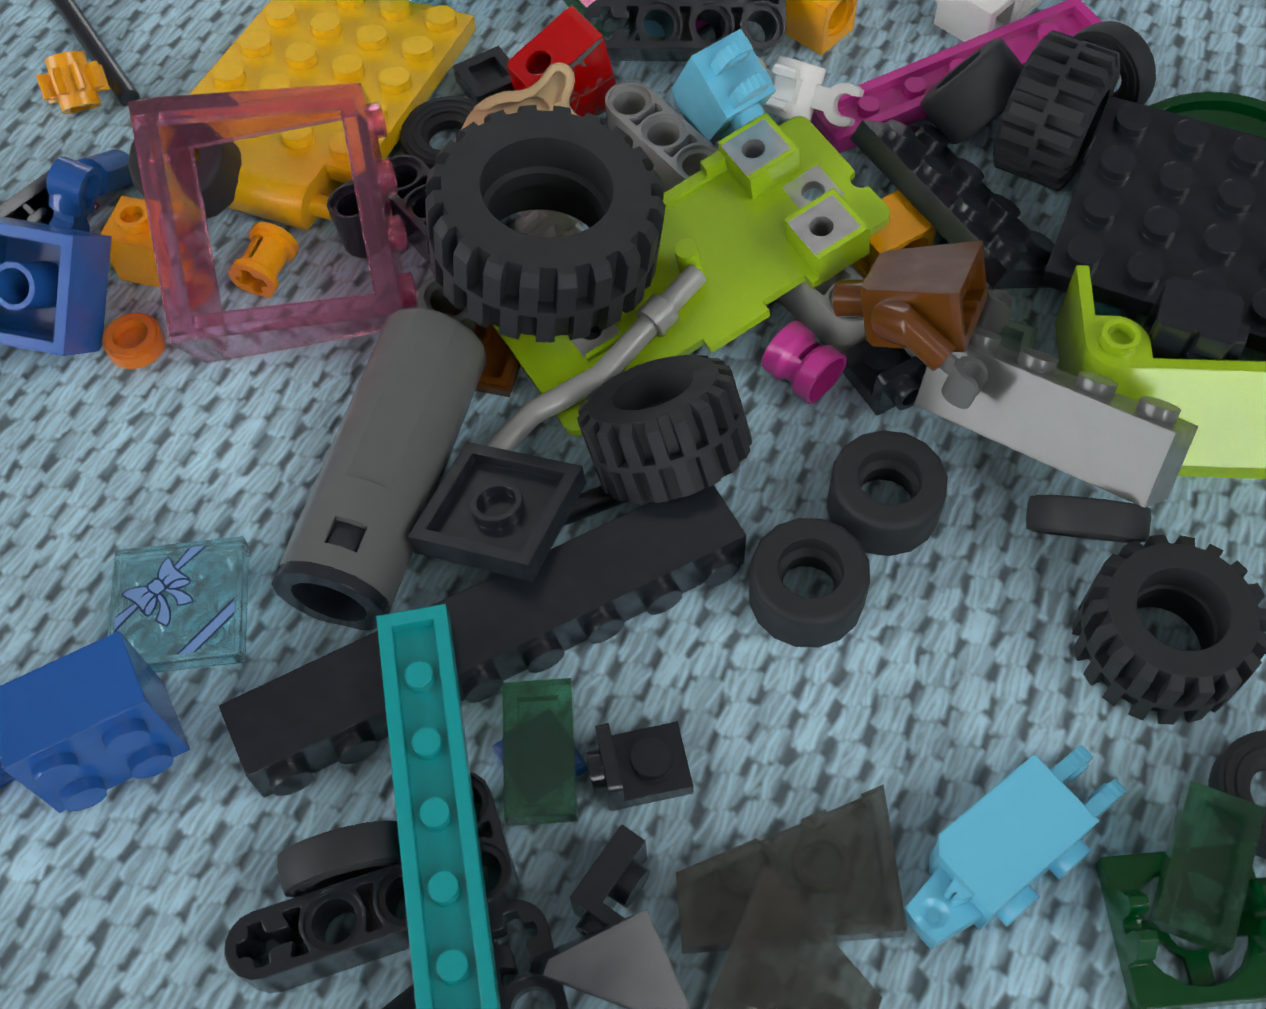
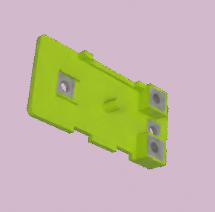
M765 112L718 141L719 150L700 161V171L664 192L665 215L656 270L651 286L644 290L643 299L634 310L628 313L622 311L619 322L604 329L602 334L594 340L579 338L570 341L568 335L555 336L553 343L536 342V336L520 334L519 340L501 335L498 326H493L542 395L593 367L638 320L636 312L653 294L660 296L688 265H693L703 273L706 282L677 312L679 320L663 337L655 336L622 372L656 359L689 355L705 345L710 353H713L770 317L767 305L804 281L814 289L870 253V237L889 224V207L870 186L858 188L851 183L855 178V170L806 117L796 116L778 126ZM812 188L820 189L824 193L813 201L807 200L802 196L805 191ZM587 399L555 415L566 432L571 436L582 435L577 417L579 416L578 410L581 404L587 401Z

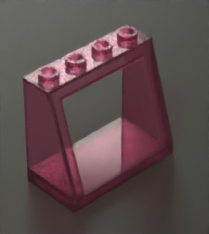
M361 83L152 97L128 102L171 345L209 364L381 332L389 315L403 308L417 307L418 295L412 272L403 273L399 251L408 250L405 226L401 215L392 216L389 200L390 194L398 193L395 172L391 159H382L378 139L387 137L385 118L380 102L371 103ZM342 121L374 294L222 311L194 148Z

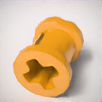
M257 222L249 231L250 243L241 258L234 260L228 270V275L238 288L247 293L271 298L279 287L277 279L286 262H291L295 259L299 246L295 238L282 227L273 223Z

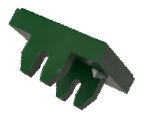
M1246 844L1101 857L1095 863L1131 1009H1195L1266 1002V877L1256 878ZM1186 873L1197 874L1217 884L1236 903L1241 912L1213 914L1205 905L1193 900ZM1160 876L1168 904L1159 912L1157 919L1141 921L1150 907L1148 895L1141 892V890L1153 878ZM1178 908H1186L1198 913L1205 920L1209 931L1206 946L1197 951L1186 950L1178 946L1171 939L1167 931L1169 913ZM1248 937L1247 948L1241 966L1226 980L1216 983L1208 955L1217 947L1219 939ZM1162 944L1171 954L1183 959L1189 984H1185L1162 972L1153 962L1158 945Z

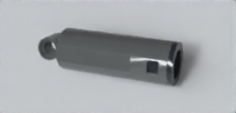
M434 276L426 279L419 288L417 308H403L386 318L271 583L276 594L285 602L315 619L354 629L371 631L377 629L376 616L390 613L414 551L408 535L439 486L485 367L487 358L484 345L475 334L476 322L468 318L467 307L462 310L454 307L444 295V287L435 281ZM443 313L453 314L454 316H448Z

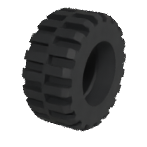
M537 105L519 106L517 113L506 115L504 110L488 114L484 118V123L479 126L473 121L456 134V142L450 140L441 149L435 158L436 164L429 170L426 182L428 254L430 255V268L435 281L444 287V295L454 307L459 310L467 307L468 318L486 329L490 324L499 327L501 335L519 340L520 334L536 336V342L553 343L555 336L568 335L571 341L589 336L591 328L594 326H598L601 331L607 329L621 320L622 311L628 313L634 310L642 301L644 290L651 286L655 274L666 205L663 202L665 192L660 176L653 170L654 164L640 146L632 148L633 140L617 126L610 130L605 127V122L602 118L590 113H586L584 117L571 114V108L553 105V111L537 110ZM552 210L580 220L589 229L566 237L543 238L520 233L507 227L500 221L522 211Z

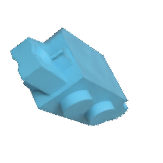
M741 29L692 55L671 88L674 100L685 120L712 144L722 140L764 114L763 105L776 92L767 71L764 70L753 51L754 48Z
M1083 745L1072 751L1051 770L1035 754L1032 755L938 835L936 846L929 852L928 873L931 877L907 904L901 914L907 924L931 950L973 924L981 930L996 916L1006 927L1009 926L1040 897L1030 887L1048 870L1058 880H1061L1090 854L1092 850L1083 842V839L1099 822L1098 818L1111 808L1127 790L1116 779H1113L1109 783L1102 784L1089 796V800L1083 804L1065 786L1069 781L1076 780L1084 773L1094 757Z

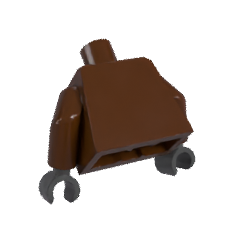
M983 241L888 250L879 254L864 280H838L833 290V308L837 317H863L866 340L872 346L909 349L932 371L939 367L948 375L941 389L942 395L947 402L960 409H967L971 406L975 397L979 395L987 382L988 371L986 365L981 360L968 356L958 359L952 352L966 351L976 325L982 329L1000 334L1012 316V301L1009 293L1004 289L987 288Z

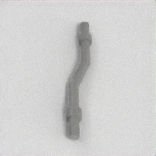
M688 265L660 296L653 294L636 312L638 320L593 367L523 404L485 446L514 451L538 424L586 399L603 383L620 374L655 336L663 337L679 320L677 312L706 282L703 273L695 266Z

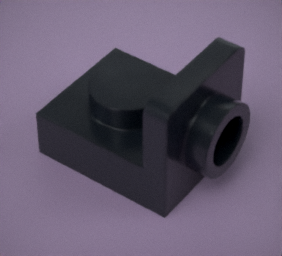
M867 340L841 352L847 358L843 374L876 416L895 406L898 410H905L915 404L927 368L916 356L911 358L903 348L876 347L869 344Z
M678 721L611 735L609 723L595 726L598 748L586 750L585 752L594 793L604 790L608 791L612 811L694 793V786Z
M622 824L569 897L574 914L580 918L575 928L582 936L625 919L614 911L613 908L617 903L624 908L629 907L641 892L650 875V870L643 866L647 861L646 840Z

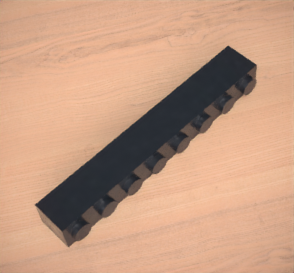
M712 485L695 494L666 502H650L552 548L533 582L497 574L431 605L446 604L450 615L461 701L466 699L470 703H476L486 700L503 687L504 680L527 669L531 673L545 671L556 665L563 658L564 651L586 640L592 644L604 642L619 633L625 621L646 611L650 615L666 612L682 599L683 593L703 583H706L709 587L721 585L736 575L740 565L744 564L746 534L716 487ZM378 631L218 705L246 777L264 798L273 793L277 796L296 793L313 781L314 773L338 761L341 764L359 762L377 750L379 741L388 738Z

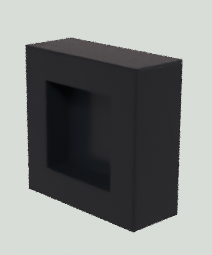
M500 46L453 65L457 84L469 99L478 103L486 97L504 91H515L506 68L509 58Z

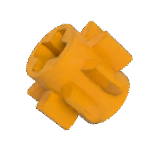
M84 51L62 52L49 56L44 60L48 73L36 75L44 101H48L49 104L59 103L62 114H73L102 105L98 92L110 89L102 64L99 65L98 61L88 63Z

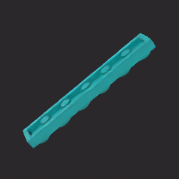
M446 604L376 616L416 1009H501L450 615Z

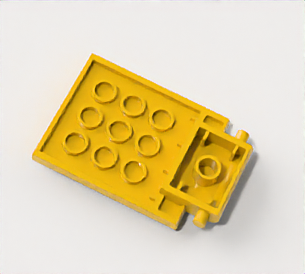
M270 0L177 108L191 109L209 118L239 148L242 165L239 171L234 201L227 208L305 231L310 229L318 217L333 221L327 208V200L331 193L340 187L342 183H347L382 163L401 138V128L409 113L419 105L427 102L462 53L475 31L474 16L454 11L453 8L446 5L432 6L412 0ZM189 148L180 152L175 166V182L186 178L193 172L198 163L199 148Z

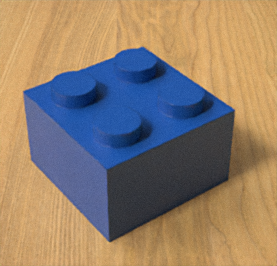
M0 217V344L60 356L100 351L104 331L111 236Z
M120 631L0 686V762L2 768L59 813L65 810L80 811L88 809L100 803L107 796L108 789L133 777L145 779L156 776L173 764L174 757L190 750L164 682Z

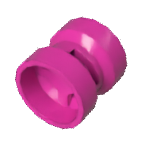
M793 321L781 329L772 339L765 350L761 366L777 380L787 379L792 383V390L807 404H814L837 383L845 369L847 358L834 346H822L816 341L813 330L801 321Z

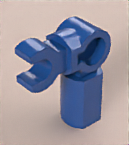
M112 149L79 160H73L64 156L56 159L48 172L46 188L50 195L49 206L54 210V215L49 225L90 232L87 215L94 213L95 202L98 196L133 185L128 167L129 154L122 150Z

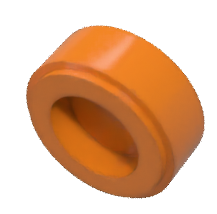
M129 313L118 317L108 325L103 333L102 345L115 365L125 369H137L151 364L161 355L165 347V335L158 322L152 316L144 313Z

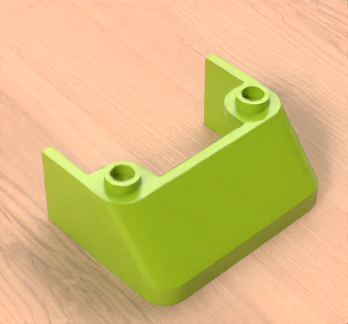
M1076 265L1055 321L1060 370L1076 377L1081 371L1098 374L1115 381L1118 384L1116 393L1139 402L1141 396H1149L1167 401L1179 407L1181 412L1178 418L1198 425V429L1178 476L1266 479V361L1153 358L1149 335L1141 325L1121 316L1095 315L1089 266Z

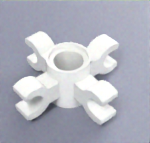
M779 55L773 70L766 68L763 60L757 56L776 89V92L764 104V111L787 119L803 116L811 122L814 109L823 111L827 120L836 126L850 127L854 125L855 119L841 115L837 105L839 99L846 94L862 97L864 90L861 87L851 83H838L832 87L822 85L826 68Z

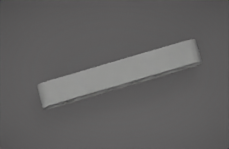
M633 81L621 82L608 90L605 96L607 128L612 130L617 126L631 137L633 149L639 146L643 149L654 164L653 170L660 176L665 192L700 171V161L719 150L644 84ZM851 266L814 289L804 281L776 299L799 321L813 330L815 336L825 345L834 346L840 352L866 340L863 317H837L833 308V290L838 280H864Z

